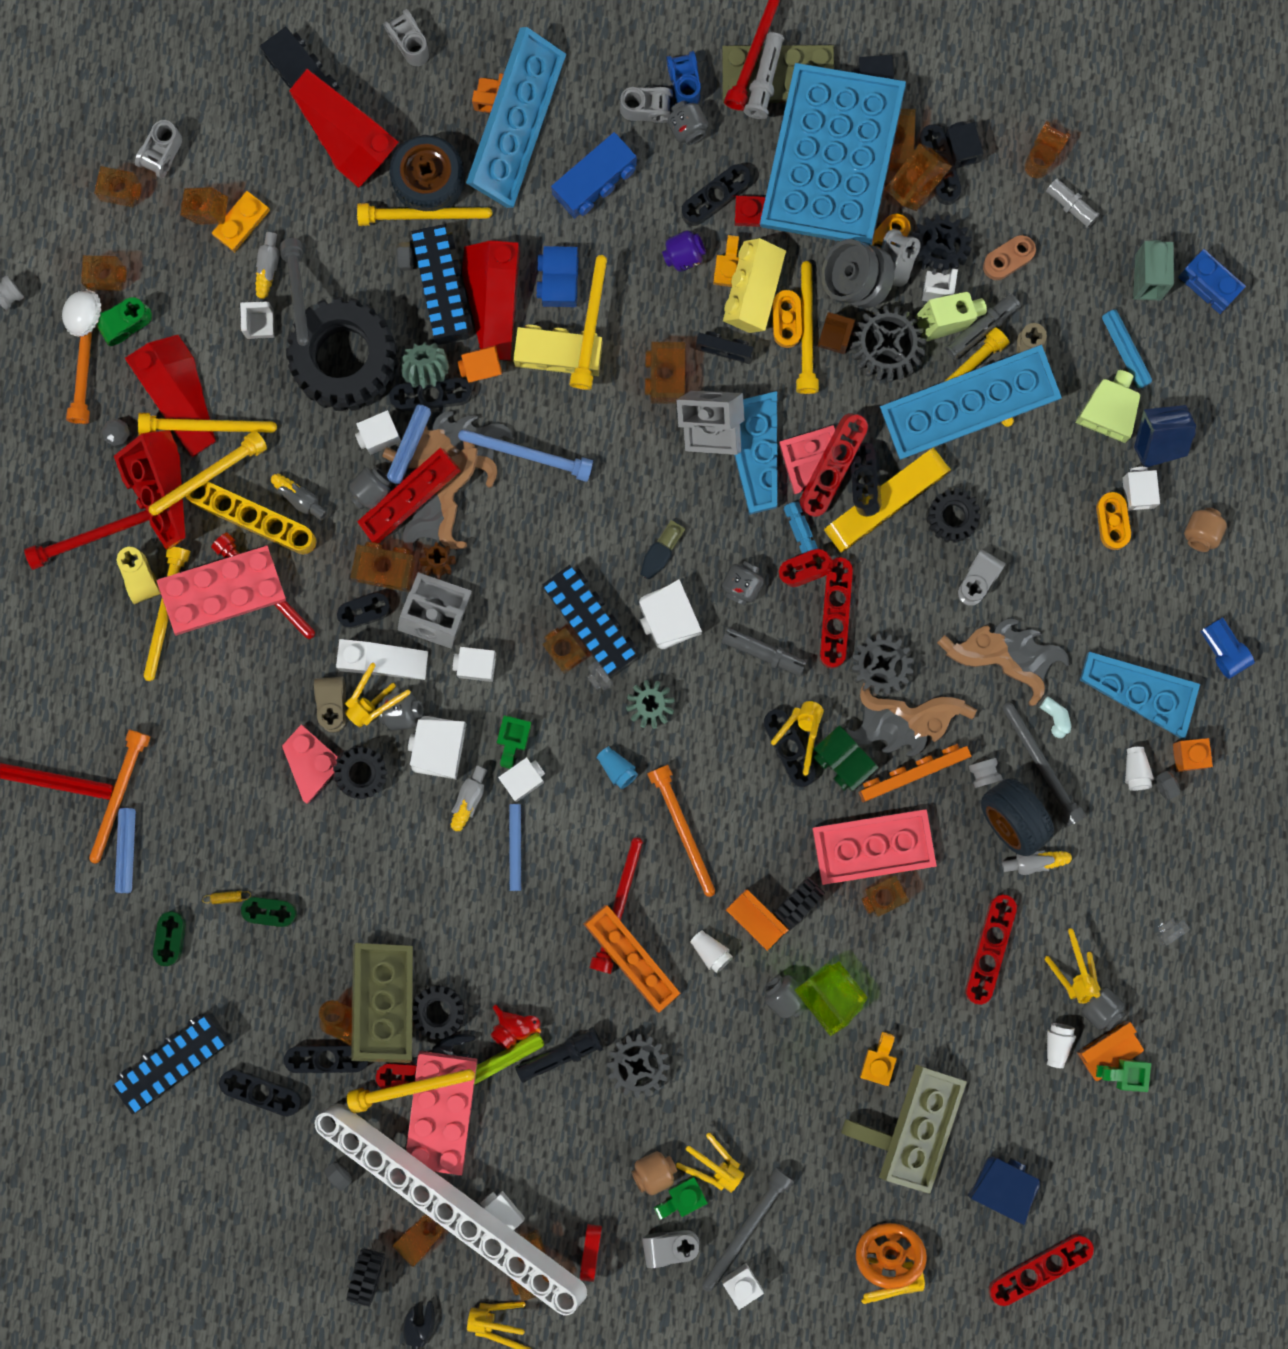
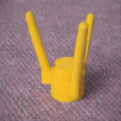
M375 663L369 665L352 697L345 703L349 707L345 711L346 716L360 728L364 724L367 726L374 718L382 714L383 711L394 706L411 693L407 689L375 710V706L396 687L394 683H391L371 702L364 697L358 700L376 666Z
M813 701L804 702L801 709L794 708L790 718L771 741L772 745H776L795 720H798V725L802 730L810 731L803 775L805 776L809 773L815 738L824 712L823 707Z
M1069 928L1070 941L1081 972L1080 975L1073 978V985L1071 986L1049 956L1045 957V961L1066 988L1070 999L1077 998L1078 1003L1084 1004L1088 1003L1093 996L1095 998L1100 997L1099 991L1101 989L1097 981L1092 953L1087 952L1088 974L1074 930Z
M707 1133L706 1137L728 1164L722 1162L718 1166L691 1146H687V1152L715 1171L713 1175L715 1178L681 1163H676V1168L713 1184L721 1191L725 1188L731 1193L741 1182L744 1173L738 1169L740 1164L728 1154L711 1133Z
M868 1257L869 1263H878L876 1258ZM912 1261L905 1262L902 1267L910 1270L913 1263ZM922 1273L914 1283L904 1288H884L865 1293L861 1302L867 1304L901 1294L924 1291V1274Z
M525 1302L480 1303L479 1308L471 1307L467 1331L475 1332V1336L485 1337L514 1349H531L491 1333L492 1329L523 1335L525 1333L524 1329L494 1323V1314L489 1313V1311L522 1308L525 1306Z

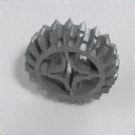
M886 305L883 307L882 314H880L877 308H873L872 317L864 313L862 316L863 322L857 321L854 326L857 331H852L850 338L855 341L850 343L849 348L856 351L852 354V360L862 359L857 368L861 370L867 366V377H870L873 371L878 373L876 381H881L883 374L886 375L887 382H892L893 374L899 380H902L904 378L903 371L911 375L914 371L912 365L918 367L921 363L918 357H923L925 354V350L921 347L926 344V339L919 337L923 334L924 329L914 328L918 323L917 318L911 321L907 320L910 315L909 311L904 312L903 316L899 315V307H895L893 313H889V308ZM891 324L899 328H897L894 331L886 330L883 326L879 327L878 325ZM869 331L874 334L873 338L877 344L870 353L865 345V336ZM905 335H907L910 342V353L906 358L902 354L903 350L899 345V342ZM884 339H886V341H888V339L891 341L894 340L891 349H889V346L888 348H881ZM881 357H888L893 362L897 361V363L884 364L877 360Z

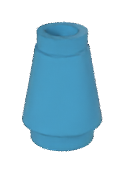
M609 746L598 754L597 759L614 786L618 785L620 789H624L638 776L635 766Z

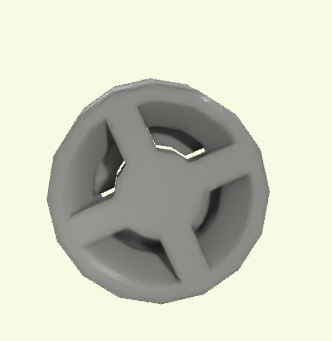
M6 274L2 277V282H0V305L7 311L11 308V303L15 300H22L24 296Z
M996 758L969 766L970 772L974 773L975 781L973 782L975 788L1003 780L1002 775L996 769L998 764Z

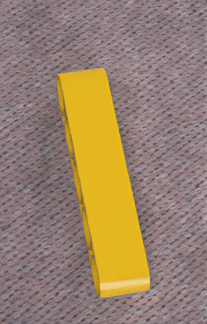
M932 448L880 486L882 505L875 515L869 517L861 516L857 512L856 507L853 506L829 524L824 531L842 553L942 479L951 469L935 448ZM869 495L866 497V504H869Z
M210 482L200 486L206 489L205 495L201 499H194V491L186 496L196 507L296 553L309 554L316 547V537L306 526ZM224 499H231L230 508L226 511H220V502ZM251 510L257 511L256 519L251 523H246L244 520L245 514ZM275 522H282L283 528L281 532L275 535L270 534L271 525ZM303 533L308 534V542L304 546H296V537Z

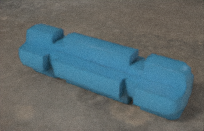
M791 502L784 506L787 518L790 517L791 519L789 524L796 541L801 543L799 546L801 553L804 554L818 549L815 540H811L813 535L805 516L800 514L803 511L799 502Z

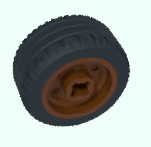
M433 135L410 138L398 147L390 163L389 174L394 192L398 199L408 208L419 211H436L449 208L462 193L465 173L461 157L457 150L442 138Z
M1015 779L1002 780L983 795L981 808L987 822L1000 840L1016 854L1030 856L1053 838L1054 826L1048 812L1032 791Z

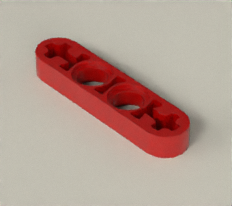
M848 413L840 420L800 498L801 509L808 515L820 516L827 510L867 433L868 424L862 416ZM849 422H856L859 429L851 431L848 427ZM844 435L852 439V443H849L844 439H840L841 436ZM844 444L847 448L846 456L841 460L835 459L834 449L836 446ZM826 470H831L834 474L833 481L828 485H823L820 481L821 474ZM817 486L820 489L825 490L827 492L824 495L821 492L819 493V491L815 490L814 488ZM817 497V501L820 502L819 506L811 508V505L808 503L810 498L816 499Z
M842 557L833 559V569L840 563L842 568L847 570V573H844L841 577V584L847 583V588L839 585L830 587V582L836 583L837 577L836 573L832 572V570L826 575L819 655L822 664L831 669L842 665L847 651L853 569L851 563ZM834 591H839L845 596V603L840 607L833 606L829 601V596ZM836 619L842 623L843 630L840 634L833 635L828 632L827 623L830 620ZM825 638L843 640L842 644L836 643V653L840 654L841 658H836L835 663H831L830 658L825 657V653L831 649V642L825 643Z
M1008 895L995 896L987 910L965 987L966 997L974 1004L982 1005L987 1003L994 992L1017 911L1016 902ZM1003 899L1007 901L1006 905L1010 907V911L1004 912L1001 919L1002 921H1007L1006 927L1000 923L990 922L991 917L998 919L999 909L995 908L996 903H1002ZM992 927L999 928L1003 934L1002 940L997 944H992L987 939V932ZM984 955L992 956L995 962L994 968L989 972H984L979 967V960ZM976 972L982 976L991 977L990 983L984 980L982 989L986 990V995L980 996L979 1000L975 999V993L971 992L972 987H978L980 978H974Z
M1073 1235L1002 1274L989 1285L991 1299L1000 1306H1008L1079 1267L1092 1258L1094 1253L1092 1242L1083 1235ZM1078 1241L1082 1245L1086 1244V1247L1083 1249L1085 1254L1083 1256H1080L1078 1253L1070 1255L1069 1258L1073 1262L1068 1264L1067 1257L1061 1252V1249L1065 1248L1066 1252L1070 1253L1076 1248L1075 1242ZM1051 1255H1058L1062 1261L1061 1267L1056 1271H1050L1046 1267V1260ZM1026 1269H1032L1036 1273V1280L1031 1285H1024L1020 1280L1021 1273ZM1014 1276L1016 1284L1022 1290L1017 1293L1016 1288L1013 1287L1007 1291V1298L996 1297L995 1294L999 1291L997 1286L1002 1284L1005 1288L1013 1284L1009 1279Z

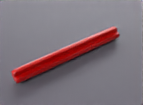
M0 763V779L107 800H110L114 786L111 784Z

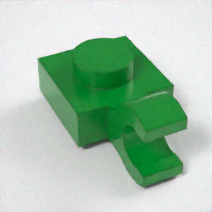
M503 716L497 739V745L504 746L500 761L501 767L511 769L516 749L525 751L532 722Z
M1119 1059V1068L1097 1065L1096 1077L1102 1078L1105 1081H1117L1116 1088L1120 1090L1148 1092L1151 1063L1142 1060Z
M693 1176L668 1189L672 1198L655 1206L654 1209L661 1220L676 1210L679 1211L681 1217H684L708 1203Z

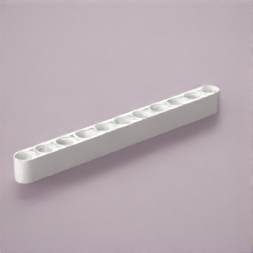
M334 1104L316 1117L315 1128L323 1138L561 1315H570L586 1299L587 1288L580 1279L356 1113H352L348 1107L343 1104ZM377 1152L381 1154L382 1159L378 1156ZM400 1169L404 1171L406 1176L401 1173ZM423 1186L428 1189L429 1193L424 1190ZM447 1204L452 1207L453 1211L447 1207ZM470 1221L476 1225L477 1229L471 1225ZM494 1239L500 1243L501 1247L495 1243ZM518 1257L524 1261L525 1265L519 1261ZM542 1275L546 1276L549 1282L545 1281ZM566 1293L570 1294L573 1300L569 1299Z

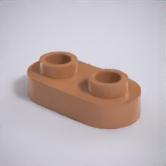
M1020 235L1014 237L986 256L983 263L984 273L993 280L1006 278L1033 259L1036 252L1035 243L1027 236ZM1023 245L1027 251L1021 253L1018 251L1017 246ZM1000 260L1003 263V267H996L994 261Z

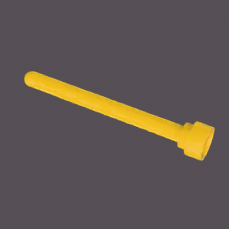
M369 203L357 204L358 226H370V223H376V220L488 219L493 214L492 210L488 207L444 208L436 211H419L412 208L375 209V206H370Z
M598 255L595 260L578 368H575L574 372L571 373L569 383L571 387L582 390L592 389L594 378L591 376L592 371L589 370L607 263V258L604 255Z
M804 261L801 264L802 373L799 374V378L796 380V392L800 394H814L819 392V379L813 373L812 263Z
M994 327L986 335L985 344L945 381L971 372L992 352L1003 351L1010 344L1006 335Z
M138 413V435L156 432V430L256 431L273 433L277 430V425L273 421L156 419V416H151V413Z
M252 431L244 437L240 447L150 505L149 513L154 516L158 515L247 455L250 457L252 455L258 456L267 450L264 439L258 432Z
M179 547L167 549V563L170 564L167 577L180 573L181 567H184L185 562H188L191 551ZM161 599L143 675L146 681H153L155 678L169 620L163 599Z
M467 1069L372 1092L363 1088L350 1090L347 1094V1104L352 1113L367 1111L373 1103L472 1081L475 1078V1073L473 1070Z

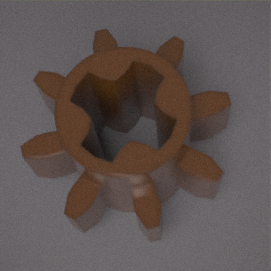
M435 542L434 546L430 549L423 548L426 557H422L419 560L420 566H427L425 568V575L429 576L432 574L440 580L441 576L445 573L452 574L449 565L455 564L456 561L455 556H448L450 554V546L443 548L439 546L438 542ZM441 558L440 563L436 564L435 559Z

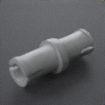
M1059 178L1055 179L1046 190L1048 194L1064 206L1063 210L1067 214L1069 212L1072 213L1085 227L1089 228L1098 219L1100 214L1096 213L1082 200V195L1079 193L1075 194Z

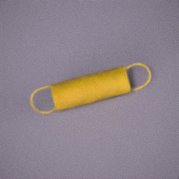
M241 891L218 892L208 895L212 904L242 902L243 900L241 899Z

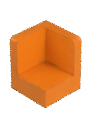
M499 73L498 80L479 79L477 91L474 90L472 98L474 111L491 112L504 74Z

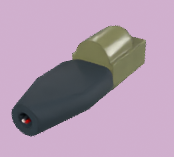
M672 520L669 522L658 541L653 543L646 553L640 572L641 576L649 580L665 567L672 556L673 548L683 535L685 528Z

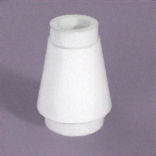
M1144 747L1128 748L1125 783L1128 784L1129 790L1138 791L1152 788L1154 777Z
M703 930L698 932L690 941L709 970L713 969L716 973L720 972L733 958L729 953L730 949L706 934Z
M1051 1023V1029L1047 1030V1065L1055 1068L1065 1067L1076 1038L1074 1027L1060 1023Z

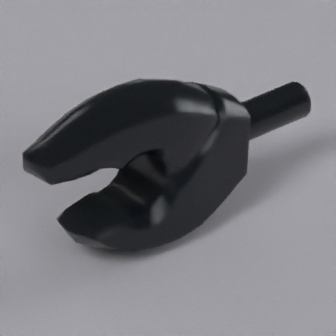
M469 1034L452 1035L442 1039L437 1045L432 1047L433 1053L457 1056L453 1053V1047L457 1044L462 1045L465 1042L474 1041L476 1037ZM467 1053L459 1056L470 1058L472 1054ZM418 1056L413 1057L415 1065L417 1064Z
M431 1300L427 1302L426 1314L424 1316L425 1322L422 1325H418L414 1321L415 1306L411 1307L406 1314L403 1323V1335L406 1345L412 1346L411 1349L424 1347L432 1335L435 1325V1312Z

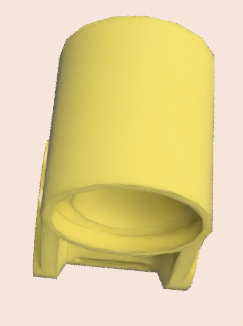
M125 547L120 550L117 555V564L132 603L137 604L161 594L157 579L150 568L146 556L134 547ZM131 555L138 558L134 561V567L126 564L130 561L129 556Z

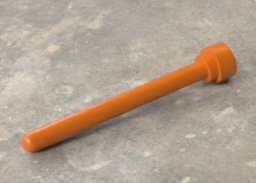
M92 331L88 335L80 336L74 403H71L70 408H67L66 421L70 423L88 424L90 419V411L87 410L88 405L85 404Z
M131 729L128 730L125 738L128 750L89 857L90 861L94 864L99 863L102 858L139 751L143 752L144 747L148 746L151 738L149 735Z
M669 765L647 773L651 784L654 783L656 788H660L704 894L712 897L715 894V888L670 785V782H672L670 777L672 772Z

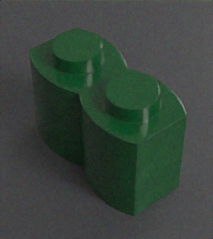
M840 725L813 749L816 753L813 757L824 770L829 767L836 776L833 780L843 791L848 788L853 792L878 769V766Z

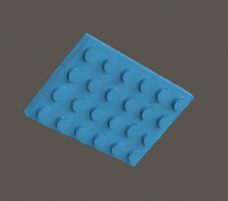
M795 63L760 227L835 241L853 239L872 245L906 81Z

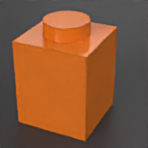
M495 345L462 353V360L458 361L461 377H467L468 383L502 374Z
M1209 738L1173 743L1176 772L1213 767Z

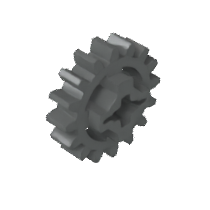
M876 634L874 642L867 637L864 640L866 647L858 645L856 650L860 655H853L851 659L857 663V665L851 668V672L859 674L854 681L856 683L861 681L865 683L862 689L864 692L869 687L872 688L873 696H876L879 690H882L884 696L887 697L890 694L891 688L895 693H898L901 690L899 683L906 686L909 681L905 675L911 676L914 671L907 667L914 662L913 658H906L907 653L910 651L909 647L901 649L902 640L899 639L896 643L891 642L892 635L890 634L885 640H882L880 634ZM880 647L888 648L893 652L882 651ZM868 653L870 665L864 669V658ZM879 660L881 663L891 660L886 667V671L884 668L874 670ZM900 662L901 670L897 677L894 668ZM872 678L881 679L884 683L875 682Z
M638 1033L636 1040L632 1041L631 1037L627 1035L626 1044L623 1045L619 1041L616 1042V1046L619 1049L618 1052H609L614 1061L607 1062L606 1066L613 1068L614 1071L608 1077L609 1079L616 1078L618 1080L614 1085L615 1089L621 1086L625 1087V1096L632 1090L634 1091L635 1098H639L640 1091H644L647 1097H649L651 1087L658 1091L661 1089L658 1083L659 1079L662 1081L667 1080V1076L662 1071L670 1069V1065L663 1063L668 1054L659 1053L662 1044L658 1043L653 1046L652 1036H649L646 1041H642V1035ZM641 1046L638 1053L632 1055L624 1053V1051L631 1047ZM650 1051L657 1058L658 1069L650 1065L648 1059ZM641 1058L643 1059V1065L651 1072L639 1070L638 1073H634L633 1066L628 1061L637 1062ZM619 1063L627 1069L628 1076L626 1081L619 1072ZM646 1076L652 1078L650 1082L644 1085H635L640 1078Z

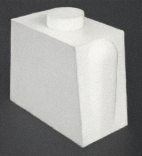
M680 580L640 598L639 606L644 615L640 622L645 634H652L658 648L666 649L702 634V630Z
M430 716L421 717L417 722L415 735L411 734L409 738L408 751H412L410 761L412 770L420 774L457 780L467 724L464 721Z

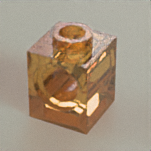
M100 166L94 193L102 202L133 208L135 199L138 200L140 198L142 187L133 172ZM118 184H126L122 191L114 192Z
M212 187L184 188L180 216L199 225L224 224L228 196Z
M83 255L81 283L87 290L122 291V283H125L127 279L126 266L123 265L117 256ZM104 269H111V273L107 278H100V273Z
M566 627L561 631L556 628L544 637L546 642L542 644L543 648L563 674H566L587 658ZM558 643H569L571 646L569 654L566 656L557 655L555 647Z
M896 875L864 890L865 897L861 899L867 913H874L875 917H879L909 902ZM880 889H885L890 894V902L886 906H881L876 901V893Z

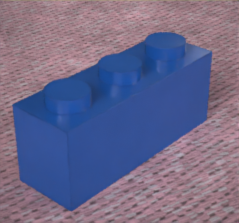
M613 132L551 186L552 195L574 219L579 214L584 216L594 207L593 202L600 196L603 198L607 197L615 189V183L621 178L624 180L628 179L635 172L637 156Z

